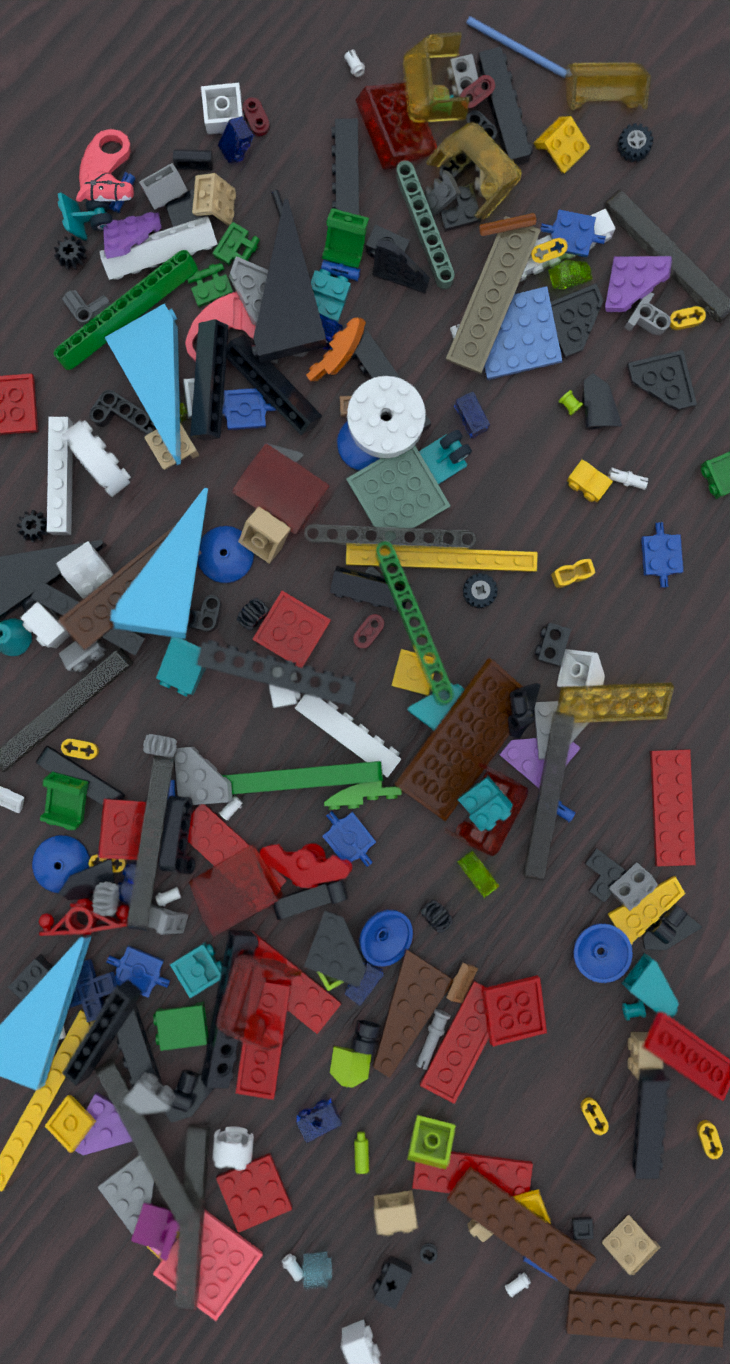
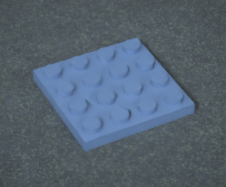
M547 287L514 294L485 364L488 380L562 363Z

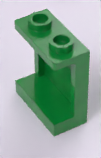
M332 208L327 219L326 226H328L322 258L330 262L342 263L349 267L358 268L363 256L369 218Z
M730 452L701 464V473L704 478H707L709 491L716 499L730 493Z
M51 772L43 779V786L47 787L45 812L40 816V821L46 822L49 825L61 826L67 830H76L84 820L88 781Z
M197 1002L196 1005L177 1008H158L156 1014L153 1015L154 1025L158 1027L156 1044L160 1045V1051L208 1044L209 1034L205 1002Z

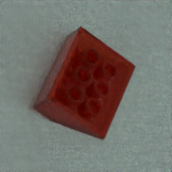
M411 82L364 87L355 101L383 169L395 168L401 161L413 162L439 151Z
M265 443L240 477L232 493L256 509L260 507L268 511L273 517L284 522L291 528L290 531L296 535L300 534L330 485Z
M253 844L189 881L203 921L213 937L277 902L283 895V892Z

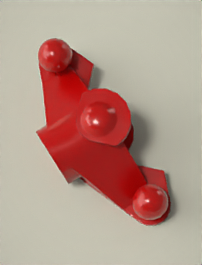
M316 843L306 844L296 852H285L280 844L268 845L263 847L259 853L260 859L265 864L291 879L294 885L303 888H315L322 882L344 879L352 871V863L349 860H341L335 855L327 859L323 848Z
M88 898L79 899L77 902L70 904V907L74 908L53 929H51L54 924L53 916L47 913L41 915L39 925L43 928V931H39V936L90 935L94 931L131 926L133 921L128 920L131 910L127 905L117 907L116 916L120 919L118 921L110 915L101 916L95 913L93 910V900ZM79 911L87 914L89 918L87 925L79 923L77 919ZM99 919L107 923L96 925ZM64 923H66L67 928H60Z

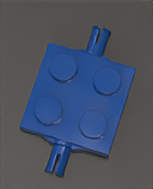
M558 210L553 226L542 223L540 229L541 232L551 233V239L564 238L568 243L565 253L588 257L592 242L604 244L606 236L595 234L596 217L564 210ZM557 241L556 246L552 247L551 250L562 252L561 249L564 247V244H560Z
M256 388L224 391L222 414H224L227 420L228 430L266 427V411L276 410L270 403H265L263 395Z
M663 522L655 523L656 535L641 537L644 575L659 576L660 588L669 587L668 575L683 573L681 536L664 534Z
M333 811L330 812V815L328 813L326 816L333 825L322 837L341 860L347 859L350 862L360 858L366 867L372 864L373 861L367 856L366 852L376 843V840L356 815L351 812L345 818L338 819Z
M131 946L127 947L124 956L120 960L109 955L106 962L117 967L115 976L117 985L129 979L143 992L141 995L145 997L150 996L156 984L167 988L170 980L160 977L163 959Z

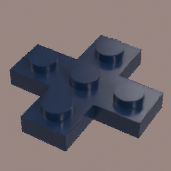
M92 959L84 961L69 1009L82 1004L87 1023L94 1021L104 1006L103 996L111 994L114 988L118 986L114 972L96 977Z

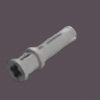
M439 1009L434 1010L435 1016L432 1023L428 1026L429 1034L416 1063L419 1068L423 1066L425 1070L428 1069L439 1037L445 1033L444 1027L446 1022L451 1017L450 1014Z

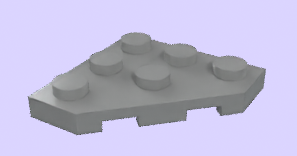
M236 256L229 277L252 324L256 326L268 270Z
M591 699L536 702L534 719L538 760L558 759L593 719Z
M195 747L176 748L174 760L178 796L190 797L193 805L233 802L231 782L226 777H223L211 762L204 759Z
M146 1149L98 1186V1189L131 1234L134 1233L143 1203L151 1204L157 1164Z

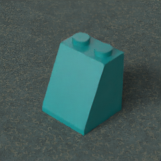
M172 637L156 679L161 680L159 684L169 689L171 686L178 688L177 692L186 697L188 694L194 695L206 668L196 665L201 648L181 638Z
M457 683L455 685L451 684L454 697L448 705L441 706L437 704L432 694L408 707L407 711L434 731L465 689ZM446 691L439 692V697L442 700H448L449 694Z
M644 953L622 984L657 1013L663 1012L669 1017H673L678 1010L679 1003L657 962Z

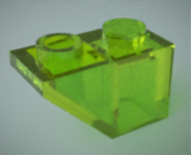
M565 260L548 270L553 287L557 289H566L593 280L591 268L584 261Z
M473 851L457 862L484 898L500 887Z

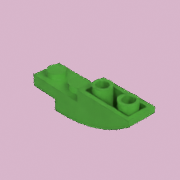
M382 781L358 783L332 795L324 802V806H329V809H340V805H348V809L359 808V805L363 804V797L367 796V800H377L378 796H386V799H397V795L402 794L401 789L397 786L382 787Z

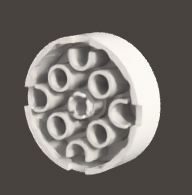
M381 376L370 379L355 391L349 402L347 412L349 432L357 446L367 454L378 458L397 457L412 449L421 437L425 423L423 400L411 384L400 378ZM387 414L391 417L390 421H383L381 419L383 415Z
M79 420L61 436L68 442L70 448L95 479L113 497L130 483L128 479L131 476L124 468L120 470L116 465L119 461L111 452L107 453L104 450L107 446L98 436L94 437L91 434L93 429L86 421L81 422Z

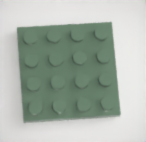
M416 446L397 457L380 458L346 478L382 542L390 543L450 507L449 502Z

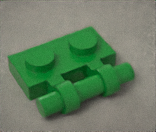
M232 222L215 248L213 256L229 266L236 256L248 261L251 254L256 252L260 239L253 236L252 240L249 241L246 239L249 231ZM243 245L244 247H246L244 253L240 255L238 254V251Z
M213 263L208 265L209 268L201 271L197 270L187 279L189 284L195 281L198 284L192 287L191 290L199 308L233 293L227 275L225 274L220 277L218 275V272L224 270L222 263L216 265ZM210 275L213 276V280L203 283L202 278Z

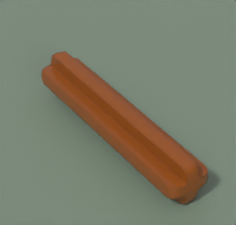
M535 213L481 224L479 231L481 236L533 226L536 224L537 219Z

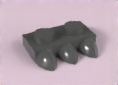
M443 170L442 181L437 178L434 179V189L426 186L425 198L432 216H436L461 194L454 177L446 170Z

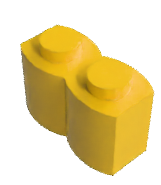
M584 460L579 462L567 479L569 487L575 491H582L584 497L590 502H598L613 482Z
M582 559L574 565H565L558 568L551 576L555 587L563 588L574 581L580 582L588 579L595 573V569L591 559Z

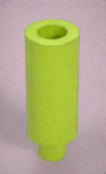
M360 1131L357 1132V1139L354 1140L355 1172L365 1174L369 1172L368 1139L365 1138V1132Z

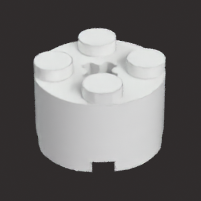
M233 1126L226 1127V1130L220 1132V1129L217 1130L214 1134L213 1146L215 1166L219 1168L226 1166L234 1167L237 1170L245 1169L246 1165L252 1160L253 1133L248 1134L247 1129Z

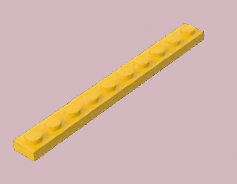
M347 545L346 565L379 566L376 559L377 546ZM394 547L402 567L537 571V552ZM381 549L379 551L380 554L383 556H388L390 554L389 550L387 549Z
M83 1009L78 1013L52 1061L45 1086L35 1091L0 1154L1 1192L6 1187L66 1077L62 1072L94 1022L87 1023Z

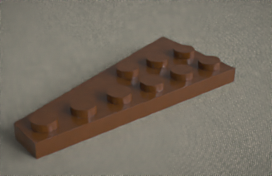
M405 948L398 980L394 987L386 1023H384L382 1037L373 1063V1067L389 1078L453 983V978Z

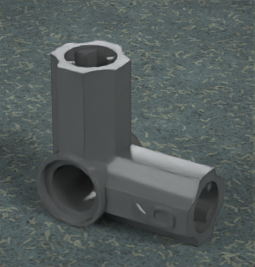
M70 290L62 298L81 328L111 305L104 295L86 305L76 290ZM89 316L86 320H81L82 317Z

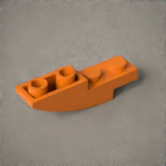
M351 319L343 331L337 332L332 337L333 340L329 344L333 350L326 352L321 362H317L309 368L310 372L306 376L310 381L317 382L326 373L336 375L344 367L360 342L366 323L364 319Z

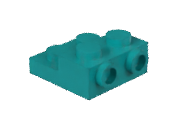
M320 269L319 272L315 270L311 285L320 317L338 323L351 289V283L348 282L346 277L338 276L335 278L330 276L331 273L327 270Z
M489 776L458 798V801L470 813L469 818L481 832L485 829L490 831L495 827L498 819L503 821L511 815L510 811L513 804Z
M206 942L170 964L189 998L220 980L223 963L216 961L213 956L216 954L211 944L207 945Z

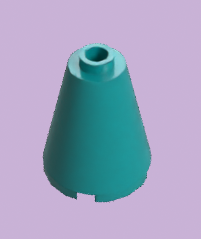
M9 618L0 622V652L4 655L19 656L28 650L32 642V632H29L23 626L24 622L20 619Z

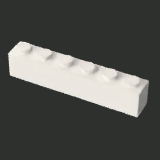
M605 208L591 216L596 217L595 234L606 236L605 242L612 238L615 227ZM551 234L537 240L535 246L552 240ZM592 242L590 249L595 246V242ZM538 248V252L535 255L543 259V255L549 252L548 249L541 251ZM565 253L543 263L535 262L532 256H530L520 282L532 273L534 275L539 274L545 267L549 265L551 267L556 266L562 259L566 257L570 259L576 255Z
M206 216L148 235L149 238L140 245L135 243L131 246V251L126 255L107 259L105 250L100 251V256L109 280L120 279L129 273H139L147 267H157L160 263L166 262L181 250H187L190 255L202 249L209 250L214 245H217V241L209 217Z
M49 417L47 532L51 535H71L73 450L61 436L73 426V422L68 417Z
M307 694L303 696L295 707L296 710L366 762L381 761L383 775L388 778L401 760L398 757L400 753L393 747L387 749L383 746L384 741L376 735L374 738L367 734L369 730L362 724L359 726L355 725L352 722L354 718L347 713L340 714L337 711L339 707L331 701L326 703L322 698Z

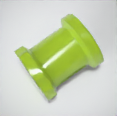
M572 390L568 391L558 401L569 410L570 416L583 405L582 402H579L573 396Z

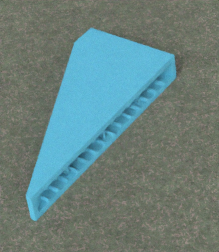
M163 304L106 336L105 339L177 465L181 463L178 327L175 323V320H177L175 313L172 309L168 310L166 305Z
M204 488L118 601L116 610H112L111 621L114 622L115 629L186 638L208 488Z
M92 936L81 937L0 1024L1 1077L34 1090L45 1086Z

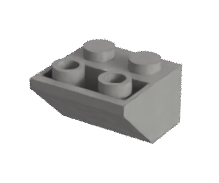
M173 163L139 182L154 210L158 207H163L167 202L182 196L183 193L188 191Z
M100 639L85 651L74 641L61 651L59 655L68 671L76 673L79 671L82 673L89 668L88 664L90 662L101 659L107 649Z
M144 1072L123 1102L139 1114L167 1111L171 1107L175 1095L170 1087L161 1085L155 1075Z

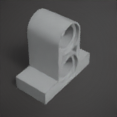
M650 292L641 300L624 328L631 332L635 324H638L654 335H662L670 326L671 319L666 313L649 303L654 296ZM640 311L646 312L648 317L641 316ZM656 321L662 322L664 327H659Z
M146 904L141 924L156 929V932L160 934L184 933L189 914L174 912L153 904Z

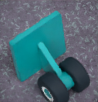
M62 192L58 193V206L63 214L64 219L62 222L64 228L83 241L87 240L83 223L90 221L93 230L103 231V227L106 224L113 222L112 215L105 213L110 208L108 201L87 200V212H80L79 204Z
M454 430L419 451L438 485L467 467L464 459L472 453V449L468 444L461 445L459 441L463 438V435L459 430Z

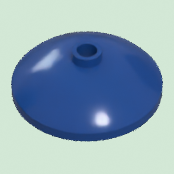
M347 421L342 426L338 435V452L342 460L349 467L360 471L380 458L367 454L357 446L349 432Z
M220 526L208 531L202 537L198 565L202 572L211 580L219 583H232L243 578L250 570L254 560V553L238 542L242 533L241 530L230 526ZM222 550H227L226 556H221Z
M67 835L53 836L42 842L36 849L32 861L33 873L42 887L48 891L59 893L70 875L89 868L90 856L86 847L76 838ZM56 862H59L61 864L60 869L56 868Z
M384 910L372 916L363 927L360 935V950L364 958L376 966H389L399 961L404 956L405 948L409 949L412 942L413 929L410 920L403 913L396 910Z
M595 924L586 928L578 936L574 945V960L578 969L585 977L595 982L608 983L619 979L626 973L632 961V946L628 937L619 928L610 924ZM603 948V953L598 954L597 950Z

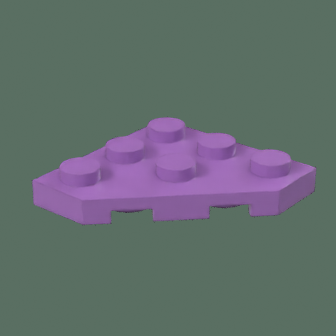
M148 212L138 217L129 216L123 220H113V222L106 224L103 227L106 258L109 259L128 254L131 251L130 247L135 243L140 245L149 238L148 234L150 232L159 231L161 229L159 212Z
M614 257L605 305L606 312H626L639 298L643 299L652 292L657 284L661 281H666L670 277L672 257Z
M537 739L511 740L499 755L544 792L579 751L580 747L572 742L558 759L538 760Z
M96 1092L87 1108V1112L96 1122L75 1151L86 1155L134 1141L138 1138L147 1120Z

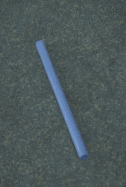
M468 18L467 25L559 76L566 77L568 73L566 69L476 19Z

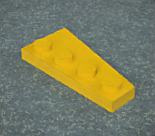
M673 876L658 884L654 891L641 900L639 905L631 911L622 905L609 912L608 916L613 925L625 933L632 945L685 892L677 878Z

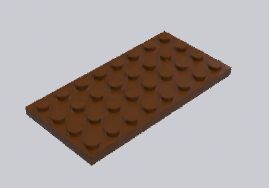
M488 657L394 785L446 822L460 803L458 798L471 788L510 735L508 717L512 715L510 693L523 686L494 660Z

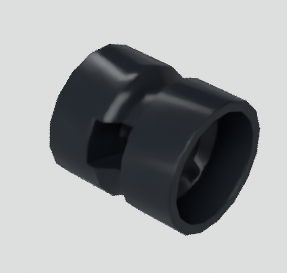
M357 1020L355 1027L357 1036L353 1037L351 1049L359 1053L374 1055L377 1048V1041L375 1039L379 1038L381 1025L367 1020Z

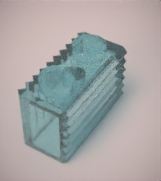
M327 1252L304 1254L302 1267L304 1288L307 1290V1288L311 1289L312 1287L314 1289L315 1287H327L328 1279H332V1259L328 1258Z

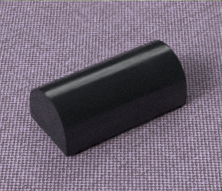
M174 149V166L177 170L212 171L213 152L212 150Z

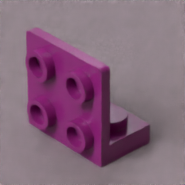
M144 1202L131 1241L161 1251L159 1259L167 1261L180 1223L181 1213Z

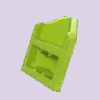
M334 1046L330 1074L341 1086L355 1087L368 1079L371 1055L356 1052L351 1048Z

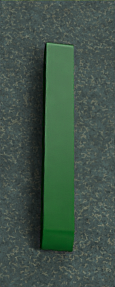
M181 250L61 343L54 350L53 355L66 370L75 368L107 342L106 336L136 320L197 271L198 266L187 250Z
M381 542L376 549L378 564L437 704L441 706L448 705L454 697L451 684L394 547L389 542ZM381 549H387L389 550L390 554L388 556H383L380 554L379 551ZM393 566L397 569V572L391 574L387 571V568ZM401 584L404 586V590L401 592L396 591L394 586ZM403 602H409L411 603L412 608L406 610L402 607L401 604ZM415 619L419 622V626L416 628L411 627L409 621ZM423 637L426 639L427 644L421 646L417 643L416 639ZM431 655L434 658V663H426L424 656ZM438 673L442 680L435 682L432 680L431 675ZM446 691L449 694V699H440L439 692Z
M381 761L222 775L231 782L232 794L383 781Z

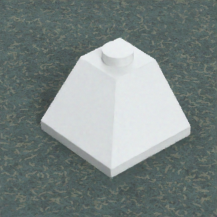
M565 649L557 686L601 695L605 675L598 653Z

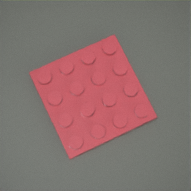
M200 1206L172 1245L167 1261L162 1260L154 1270L153 1275L217 1321L258 1263L263 1252Z

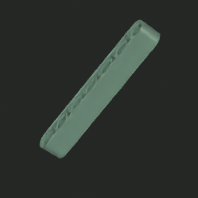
M401 161L397 165L396 171L398 185L435 281L441 289H448L453 284L454 270L415 169L409 161ZM402 171H407V172H409V174H408V175H402L401 172H402ZM413 188L416 192L410 193L407 190ZM417 205H419V206H421L423 209H421V210H416V209H414V207L417 206ZM427 223L429 224V227L424 228L421 226V224ZM434 240L436 244L429 245L427 241ZM439 257L443 262L437 263L434 259ZM448 275L450 279L445 281L441 279V276Z

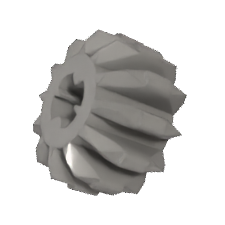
M148 734L144 740L143 751L147 754L171 758L176 752L177 741L165 736Z
M100 882L96 886L93 897V910L95 913L101 916H112L116 912L120 894L116 884Z

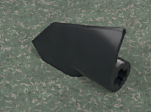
M194 189L187 191L183 197L166 203L173 227L207 216H195L192 214Z
M592 373L583 381L582 408L585 409V428L587 430H596L603 428V426L621 427L622 423L610 386Z
M541 684L527 685L510 693L512 713L508 717L510 736L520 739L526 728L533 723V713Z
M112 859L104 860L70 875L60 889L59 894L67 900L86 899L94 895L96 886L100 882L115 884Z
M674 904L662 919L659 918L642 936L644 949L667 950L700 930L702 926L682 908Z
M186 1069L182 1070L176 1089L173 1090L175 1098L171 1107L165 1111L171 1123L192 1117L214 1089L205 1087L201 1081V1074Z

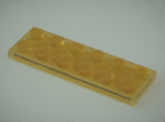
M672 683L561 687L555 720L557 724L667 719L674 686Z

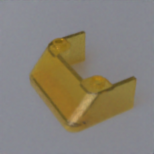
M461 32L429 34L405 53L403 67L408 113L411 120L415 122L466 120L469 97L450 98L449 90L445 86L433 85L430 57L458 56Z
M639 63L568 64L566 71L567 104L571 110H575V108L582 107V104H585L586 101H623L627 104V107H638V104H640L643 109H647L651 75Z
M471 122L446 137L425 163L430 166L439 167L447 156L454 157L463 150L487 176L481 184V193L487 201L475 213L476 218L486 219L519 182L521 170L480 125Z

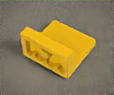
M571 116L559 117L533 143L537 149L548 150L562 173H566L590 148Z

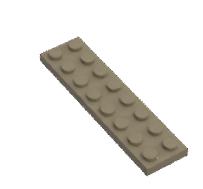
M528 226L497 234L447 354L446 361L482 374L532 250L541 232L540 229Z

